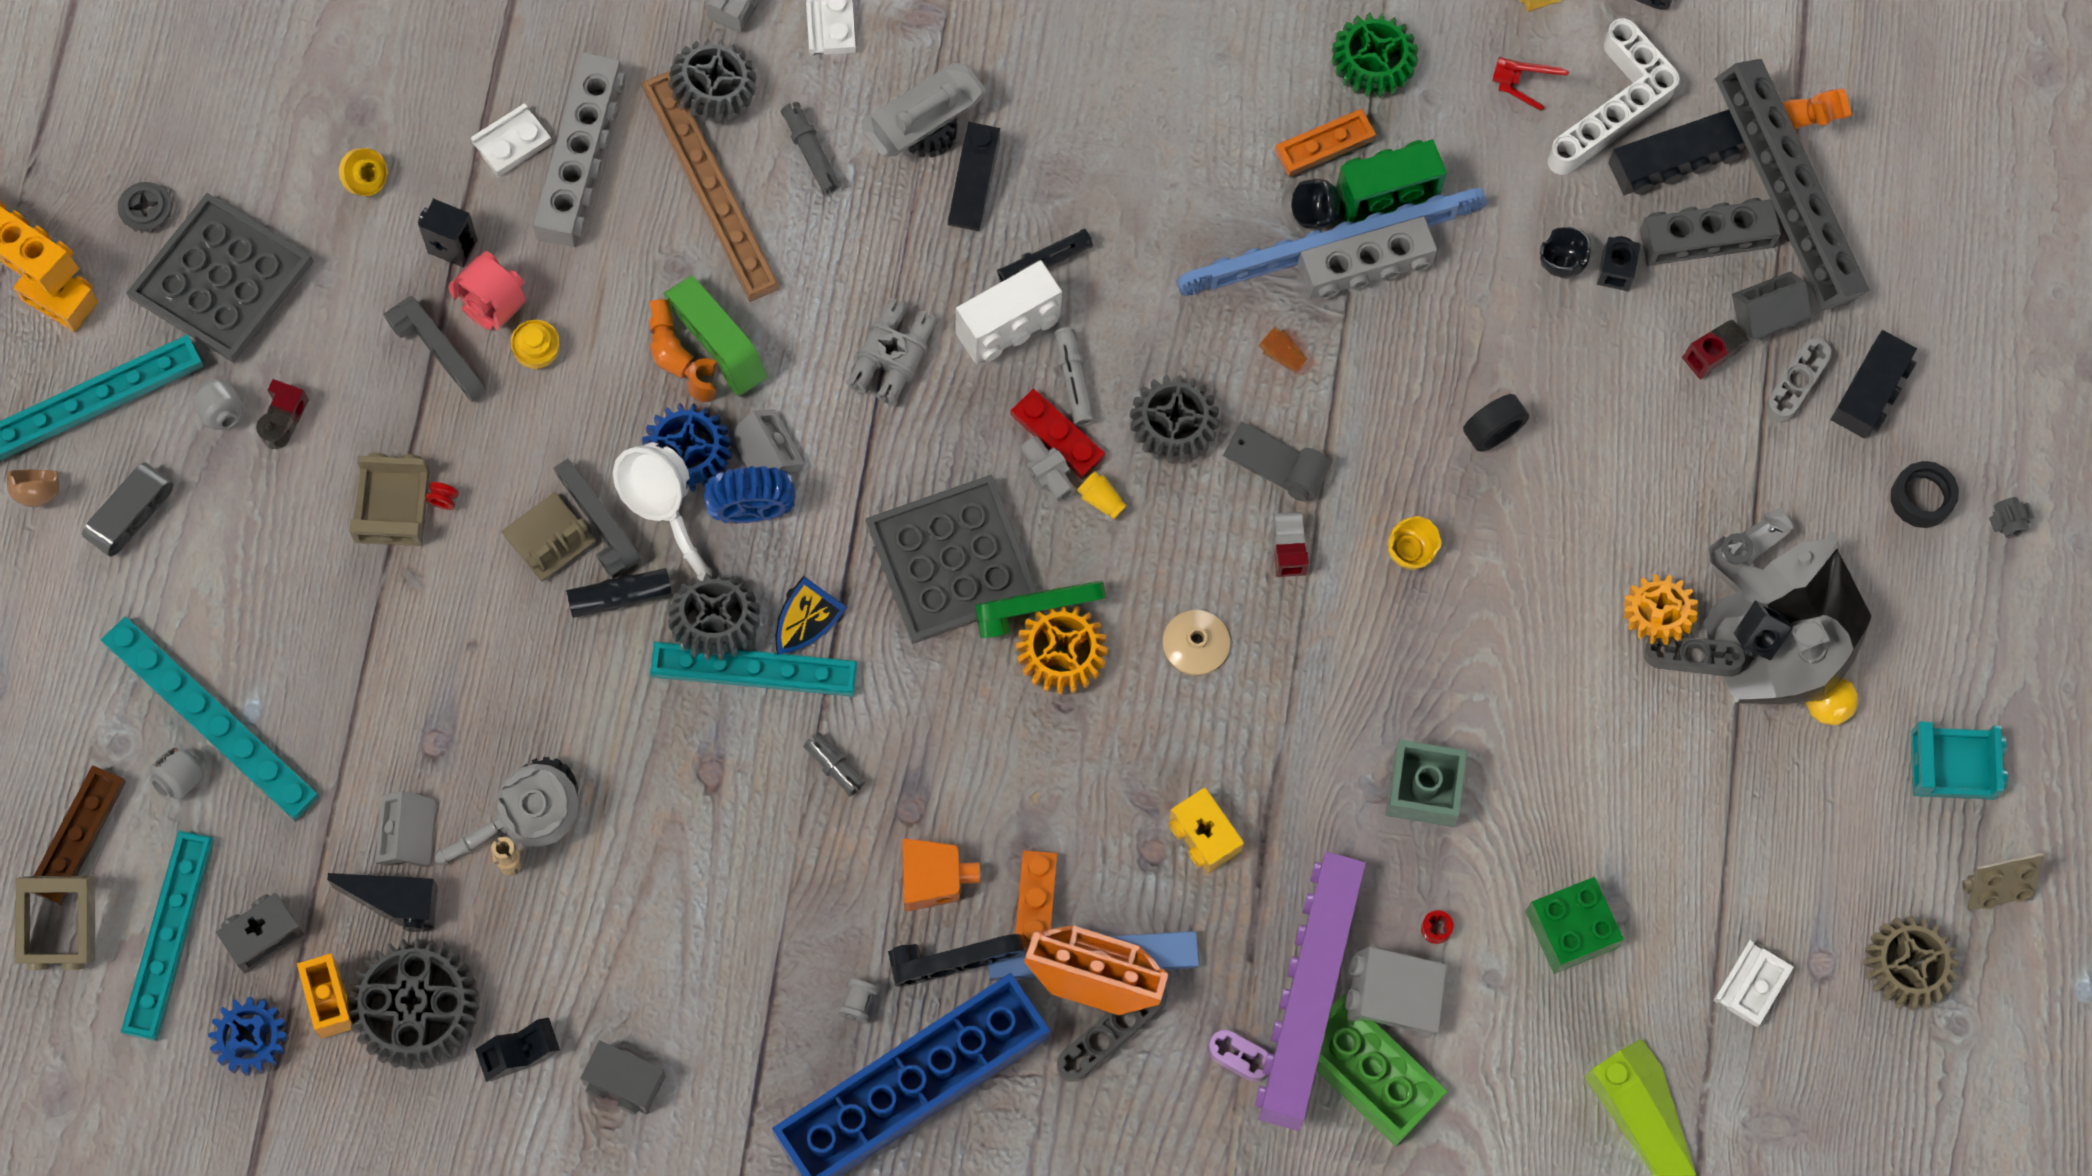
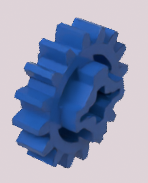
M247 997L246 1004L242 1006L235 999L233 1000V1010L229 1011L222 1007L220 1010L224 1015L223 1019L212 1020V1023L218 1029L215 1032L208 1033V1037L217 1042L210 1047V1050L213 1054H221L217 1061L222 1066L229 1063L228 1070L231 1073L235 1074L242 1067L243 1074L250 1076L252 1068L255 1067L262 1074L264 1073V1063L269 1062L275 1066L277 1062L273 1057L274 1054L285 1053L284 1048L279 1044L280 1041L289 1040V1036L285 1032L280 1031L287 1026V1023L284 1019H276L280 1012L276 1007L268 1010L269 1004L266 1000L262 999L256 1006L253 998ZM249 1014L255 1015L252 1019L239 1018ZM229 1027H231V1038L226 1042V1034ZM240 1027L246 1032L252 1033L255 1037L254 1040L258 1043L257 1046L252 1042H248L243 1037ZM271 1031V1040L269 1045L266 1046V1034ZM245 1054H257V1055H258V1056L253 1057V1058L242 1059V1057H243Z

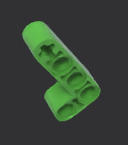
M692 275L663 293L664 298L669 301L670 308L719 364L725 380L738 397L767 379L754 345Z

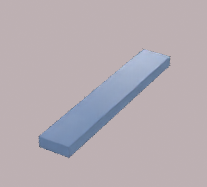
M1196 931L1109 936L1140 946L1155 960L1160 969L1175 970L1199 967ZM1027 953L1016 958L988 965L989 981L1000 980L1009 973H1012L1015 979L1037 977L1024 963Z

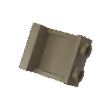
M377 452L369 453L368 456H358L357 463L360 468L356 511L355 519L350 521L349 530L354 543L422 546L427 503L425 496L428 493L430 474L426 460L414 454H404L401 458L388 457L383 453Z

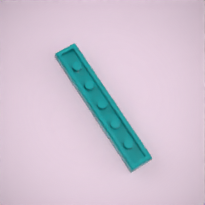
M654 641L650 677L854 697L858 662L790 654L778 655L777 653L738 649L735 657L727 652L724 653L722 661L718 658V655H712L709 661H707L704 653H700L694 658L691 654V649L683 651L680 644Z
M178 830L120 1031L123 1035L158 1041L214 844L212 837Z

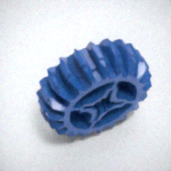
M679 403L677 406L678 412L673 413L670 408L666 407L665 418L655 414L654 422L656 426L647 425L646 433L649 436H643L641 441L642 445L652 442L659 443L656 446L662 449L666 446L673 449L683 459L689 471L690 479L686 482V485H689L690 491L694 492L696 491V483L701 482L705 488L709 477H715L719 473L718 470H727L728 465L725 460L732 457V452L728 448L732 445L731 437L726 436L728 433L727 425H719L721 422L719 415L716 414L710 417V410L707 407L698 413L697 405L694 403L690 406L689 411H685L683 404ZM682 428V430L675 435H669L671 432ZM697 428L707 433L714 444L706 443V440L698 438L695 429ZM690 437L692 446L688 447V450L685 451V456L683 457L682 449H685ZM704 461L702 464L691 468L694 462Z
M753 465L748 468L728 469L725 473L716 474L715 477L708 479L704 492L705 507H707L708 515L724 523L734 522L735 524L764 520L771 521L774 517H781L783 514L790 512L791 508L795 506L794 499L796 498L792 476L787 474L786 471L778 470L775 467H753Z

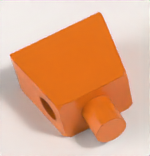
M902 839L904 912L960 901L959 884L980 883V862L959 863L958 846Z

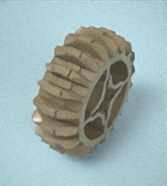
M1908 916L1904 923L1900 918L1893 919L1891 926L1884 923L1879 928L1880 933L1875 932L1871 935L1870 939L1873 944H1868L1865 947V952L1871 957L1866 958L1863 961V965L1873 968V970L1866 974V979L1872 980L1876 978L1877 983L1872 987L1873 991L1877 992L1882 988L1886 992L1882 998L1885 1002L1889 1001L1892 997L1896 998V1008H1901L1907 1002L1909 1010L1914 1011L1918 1008L1919 1004L1923 1009H1928L1932 1005V1001L1937 1004L1944 999L1943 994H1949L1953 990L1950 982H1955L1959 976L1952 970L1960 966V961L1950 958L1957 952V948H1947L1946 943L1950 940V935H1944L1940 938L1937 935L1940 931V925H1935L1932 929H1928V921L1924 918L1917 925L1913 916ZM1895 940L1898 946L1895 949L1897 959L1891 964H1887V949L1890 942ZM1914 940L1922 943L1929 950L1920 949ZM1908 958H1910V961L1912 959L1915 962L1922 961L1914 969L1913 965L1911 967H1909L1907 964L1901 965ZM1935 962L1936 976L1932 985L1928 987L1925 980L1928 978L1926 967ZM1893 976L1905 979L1909 987L1898 982Z

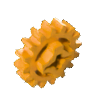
M1654 574L1653 582H1648L1645 578H1641L1640 588L1634 585L1630 587V594L1625 596L1624 619L1629 620V630L1638 628L1637 638L1641 639L1648 635L1650 636V644H1654L1657 638H1661L1663 644L1668 645L1669 637L1673 636L1679 642L1681 641L1682 631L1687 634L1691 633L1692 623L1697 621L1698 600L1693 599L1694 591L1692 589L1683 590V580L1674 584L1671 583V575H1668L1665 581H1660L1658 575Z

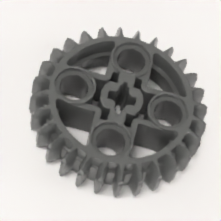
M418 938L415 940L414 948H410L406 940L402 939L401 950L396 951L394 946L389 943L388 955L384 956L380 951L376 950L375 954L378 962L374 964L367 959L364 961L369 969L367 974L356 971L357 977L362 981L361 985L350 984V989L358 995L357 997L347 998L349 1005L357 1007V1009L349 1011V1014L353 1020H359L351 1025V1030L355 1033L363 1031L357 1037V1041L360 1045L370 1042L366 1048L370 1055L380 1050L377 1058L381 1063H384L391 1056L390 1063L394 1068L398 1067L402 1059L407 1070H411L413 1060H417L420 1067L425 1069L426 1058L430 1057L436 1065H439V1053L443 1052L444 1055L451 1058L452 1054L448 1048L450 1045L453 1044L460 1049L463 1047L458 1039L460 1034L471 1037L470 1031L465 1027L466 1023H477L476 1018L469 1014V1011H478L480 1007L477 1002L470 1001V999L479 996L476 988H468L476 982L475 978L472 975L463 977L469 971V967L465 963L457 966L460 961L457 953H454L447 959L449 949L445 945L436 952V944L432 940L429 941L426 949H423L422 942ZM417 962L425 964V969L419 976L413 977L408 975V970L412 964ZM398 965L397 984L376 983L385 972ZM434 965L440 967L450 976L455 987L433 986ZM424 988H425V990L427 991V993L429 994V996L432 997V998H431V1001L429 1000L428 996H427L426 993L424 992ZM380 995L386 997V1004L383 1008L379 1010L370 1009V1002L374 997ZM416 995L421 1004H416L411 1013L406 1004H411ZM448 998L457 1000V1007L453 1011L448 1013L440 1011V1006L444 1000ZM396 1007H397L398 1011L400 1012V1014L402 1015L403 1020L401 1019V1017L399 1016V1014H398L397 1012H395ZM371 1021L393 1022L392 1043L386 1041L377 1033ZM430 1024H451L449 1029L440 1038L429 1044ZM412 1031L419 1033L418 1041L414 1045L408 1047L402 1045V1039L406 1033Z

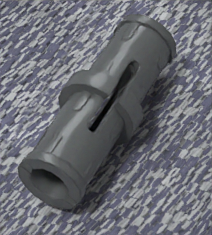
M817 732L812 738L820 748H817L808 739L803 746L804 749L823 766L822 771L826 776L831 775L849 797L853 796L857 791L849 780L859 790L866 781L846 763V756L842 752L837 753L824 739L822 734Z

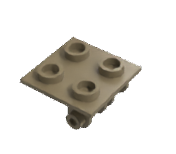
M556 492L501 531L541 582L596 542L587 531L588 528L585 523L575 517Z
M2044 853L1977 866L1975 875H1969L1967 880L1962 881L1964 893H1970L1968 910L1989 909L1999 904L2013 901L2022 902L2034 897Z

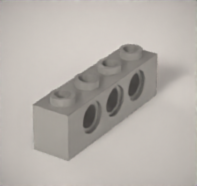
M1422 216L1301 251L1298 268L1310 299L1317 297L1327 299L1344 289L1358 290L1375 280L1389 281L1406 271H1423L1433 264L1437 249L1426 220ZM1400 248L1404 250L1406 254L1397 255L1392 251V249ZM1370 257L1376 263L1366 264L1361 258ZM1339 266L1343 268L1345 272L1335 273L1330 269V267Z

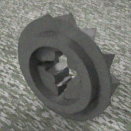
M140 182L130 186L122 193L118 201V214L124 225L129 226L135 232L145 230L150 233L152 228L162 227L164 220L170 217L172 203L168 193L158 184ZM143 198L146 199L150 206H154L149 208L147 217L142 214L141 210H137L142 208Z

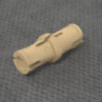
M508 837L497 838L499 843L497 844L494 841L491 846L493 861L495 865L499 863L497 867L505 875H516L514 870L520 871L522 868L520 850H515L517 848L516 845Z

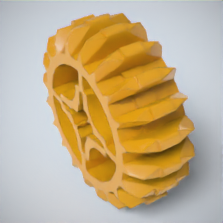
M1067 606L1060 607V612H1055L1054 608L1048 609L1046 616L1042 611L1035 612L1036 621L1027 618L1025 621L1027 630H1019L1018 637L1022 641L1016 643V651L1022 654L1017 656L1018 664L1025 665L1022 672L1024 676L1034 674L1032 678L1034 686L1044 681L1043 690L1045 692H1049L1051 685L1057 686L1056 691L1059 695L1063 694L1064 686H1068L1069 691L1074 694L1077 691L1076 683L1087 688L1089 686L1088 677L1096 680L1099 677V672L1096 668L1105 667L1106 661L1102 657L1107 655L1108 647L1102 644L1106 642V634L1098 633L1101 629L1099 622L1089 624L1092 619L1090 612L1080 617V607L1078 606L1073 608L1072 613L1067 612ZM1057 627H1068L1073 629L1074 631L1070 633L1061 632ZM1045 633L1047 636L1046 642L1049 646L1043 650L1041 656L1037 657L1034 651V644L1038 637ZM1087 641L1090 654L1080 666L1075 652L1081 648V643ZM1056 644L1062 645V649L1064 645L1067 646L1068 652H1056ZM1054 665H1060L1064 667L1067 671H1055L1049 669V667Z

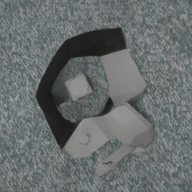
M1782 508L1764 514L1762 521L1742 532L1753 543V553L1745 563L1734 565L1724 559L1721 550L1722 544L1727 538L1725 536L1709 546L1710 563L1715 574L1736 591V593L1721 599L1713 606L1708 617L1704 620L1709 640L1734 642L1741 646L1733 633L1755 600L1782 613L1793 627L1771 661L1760 655L1757 658H1752L1745 653L1742 670L1734 676H1723L1735 702L1740 704H1788L1823 700L1842 680L1854 663L1872 618L1838 551L1837 536L1831 530L1824 539L1800 543L1770 562L1764 570L1754 567V560L1785 537L1794 527L1789 518L1782 513ZM1731 541L1728 544V547L1732 548L1729 553L1733 557L1738 554L1745 556L1747 551L1743 550L1746 545L1742 541H1739L1737 544ZM1766 630L1759 632L1756 637L1762 635ZM1726 653L1723 658L1726 661V665H1732L1734 660L1732 654Z

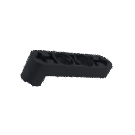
M1010 934L922 958L918 944L897 946L888 951L894 984L897 987H904L1016 958L1025 954L1022 935Z

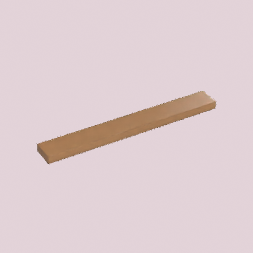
M670 71L641 83L642 89L749 302L779 290V284L695 117L691 118L690 108L681 110L679 106L680 101L673 100V90H670L669 87Z

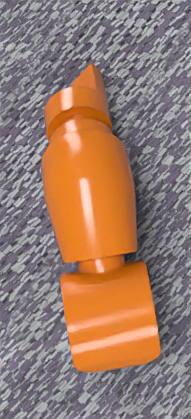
M1843 88L1821 92L1812 99H1791L1782 102L1795 130L1816 123L1817 125H1827L1832 120L1845 119L1852 116L1848 97Z
M666 299L650 301L652 317L648 322L650 331L653 334L650 351L655 363L659 368L681 379L686 376L688 378V392L695 400L700 402L714 400L716 389L711 382H702L698 378L703 375L712 377L716 372L717 362L709 358L695 361V357L681 345L680 339L676 338V334L673 331L674 323L669 301Z

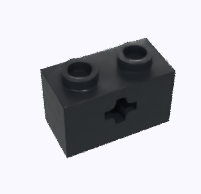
M433 198L430 206L422 210L418 219V226L427 252L464 268L478 241L470 213Z

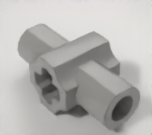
M1037 436L1029 439L1021 446V451L1029 461L1026 464V469L1031 480L1038 488L1044 490L1048 487L1058 502L1064 501L1075 492V487L1067 477L1070 474V469L1059 451L1055 448L1048 451Z

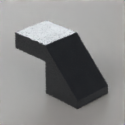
M541 1018L518 1033L496 1035L476 1048L475 1051L485 1081L489 1082L540 1064L560 1051L550 1018Z

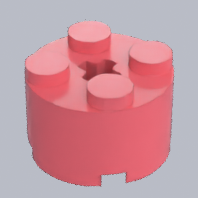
M487 251L477 256L449 284V291L453 299L456 300L460 297L465 303L461 308L465 314L487 330L494 326L495 331H498L526 302L524 292L521 289L524 285L523 279L513 270L507 272L499 265L498 260Z

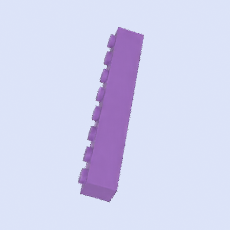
M1325 851L1322 863H1314L1310 882L1316 883L1314 894L1307 893L1302 913L1308 914L1306 926L1299 925L1294 944L1301 946L1298 957H1291L1287 971V977L1293 978L1291 988L1283 989L1279 1009L1285 1010L1282 1022L1275 1021L1271 1041L1277 1042L1274 1054H1267L1263 1068V1074L1269 1075L1266 1087L1259 1086L1254 1105L1261 1108L1258 1117L1260 1121L1300 1131L1303 1124L1366 862Z

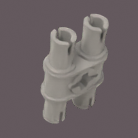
M895 298L889 299L879 322L871 324V332L863 347L858 350V362L846 382L851 389L855 390L859 386L858 392L865 393L876 369L888 372L876 397L883 403L888 398V405L891 406L896 404L905 383L913 380L915 376L914 371L922 355L927 353L928 346L926 342L938 322V319L931 313L926 318L927 312L919 311L909 334L896 331L905 312L908 310V306L902 301L895 305L897 302Z

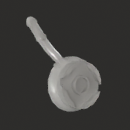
M531 764L518 768L505 779L498 792L496 821L487 824L465 838L461 837L459 841L443 850L439 849L434 855V862L438 865L449 864V861L466 852L470 853L472 848L485 842L500 830L504 834L507 833L510 838L526 846L542 847L557 842L570 831L577 818L579 800L574 784L565 773L550 765Z

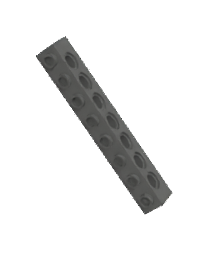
M1762 58L1735 63L1715 78L1723 98L1822 311L1847 305L1870 291Z

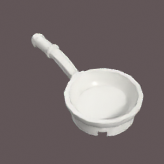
M651 442L624 450L615 460L613 468L614 484L621 500L634 513L645 519L655 521L669 520L676 542L684 554L682 556L683 559L688 561L700 581L704 580L706 573L712 579V569L706 565L697 552V548L692 545L683 518L679 513L682 500L689 490V487L686 489V482L690 479L689 471L683 459L667 446L663 449L657 447L656 445L659 443Z

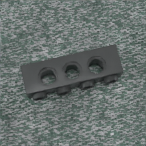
M1751 198L1741 204L1734 205L1723 202L1715 204L1711 208L1699 210L1696 207H1688L1678 213L1666 214V212L1662 211L1655 212L1645 217L1639 230L1647 266L1774 248L1781 235L1771 199L1761 201L1760 198ZM1734 222H1742L1747 228H1739ZM1703 226H1709L1713 228L1716 233H1709L1703 229ZM1671 231H1679L1684 237L1678 238Z

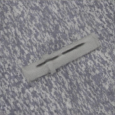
M1064 327L1054 333L1060 354L1058 365L1064 373L1074 419L1073 423L1076 427H1084L1095 422L1082 367L1085 361L1084 356L1079 353L1075 329L1073 327Z

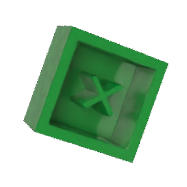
M1595 876L1531 901L1525 911L1554 974L1616 950L1624 940Z

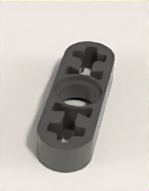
M1672 636L1669 637L1668 645H1664L1661 638H1657L1654 644H1650L1649 639L1646 643L1645 659L1650 666L1657 669L1729 677L1737 675L1742 670L1745 653L1742 647L1734 642L1681 637V641L1678 642ZM1657 646H1664L1666 653L1663 658L1657 657ZM1676 647H1681L1679 660H1674ZM1697 648L1703 652L1704 659L1698 663L1690 662L1685 657V652L1688 649ZM1711 651H1715L1713 664H1709ZM1726 653L1732 654L1734 659L1732 665L1725 664L1726 661L1723 658Z

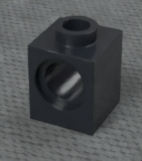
M1624 236L1608 237L1603 249L1596 285L1629 291L1635 278L1641 243L1633 242L1630 238ZM1612 258H1621L1626 264L1619 265Z
M1755 600L1733 634L1740 642L1744 653L1752 658H1757L1760 655L1771 661L1793 627L1782 613ZM1766 630L1762 635L1756 637L1759 632Z

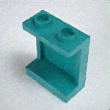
M1919 721L1911 730L1913 796L1995 800L2008 785V771L2003 769V757L2006 754L2007 742L2006 737L2001 736V726L1993 725L1989 730L1933 728V722Z

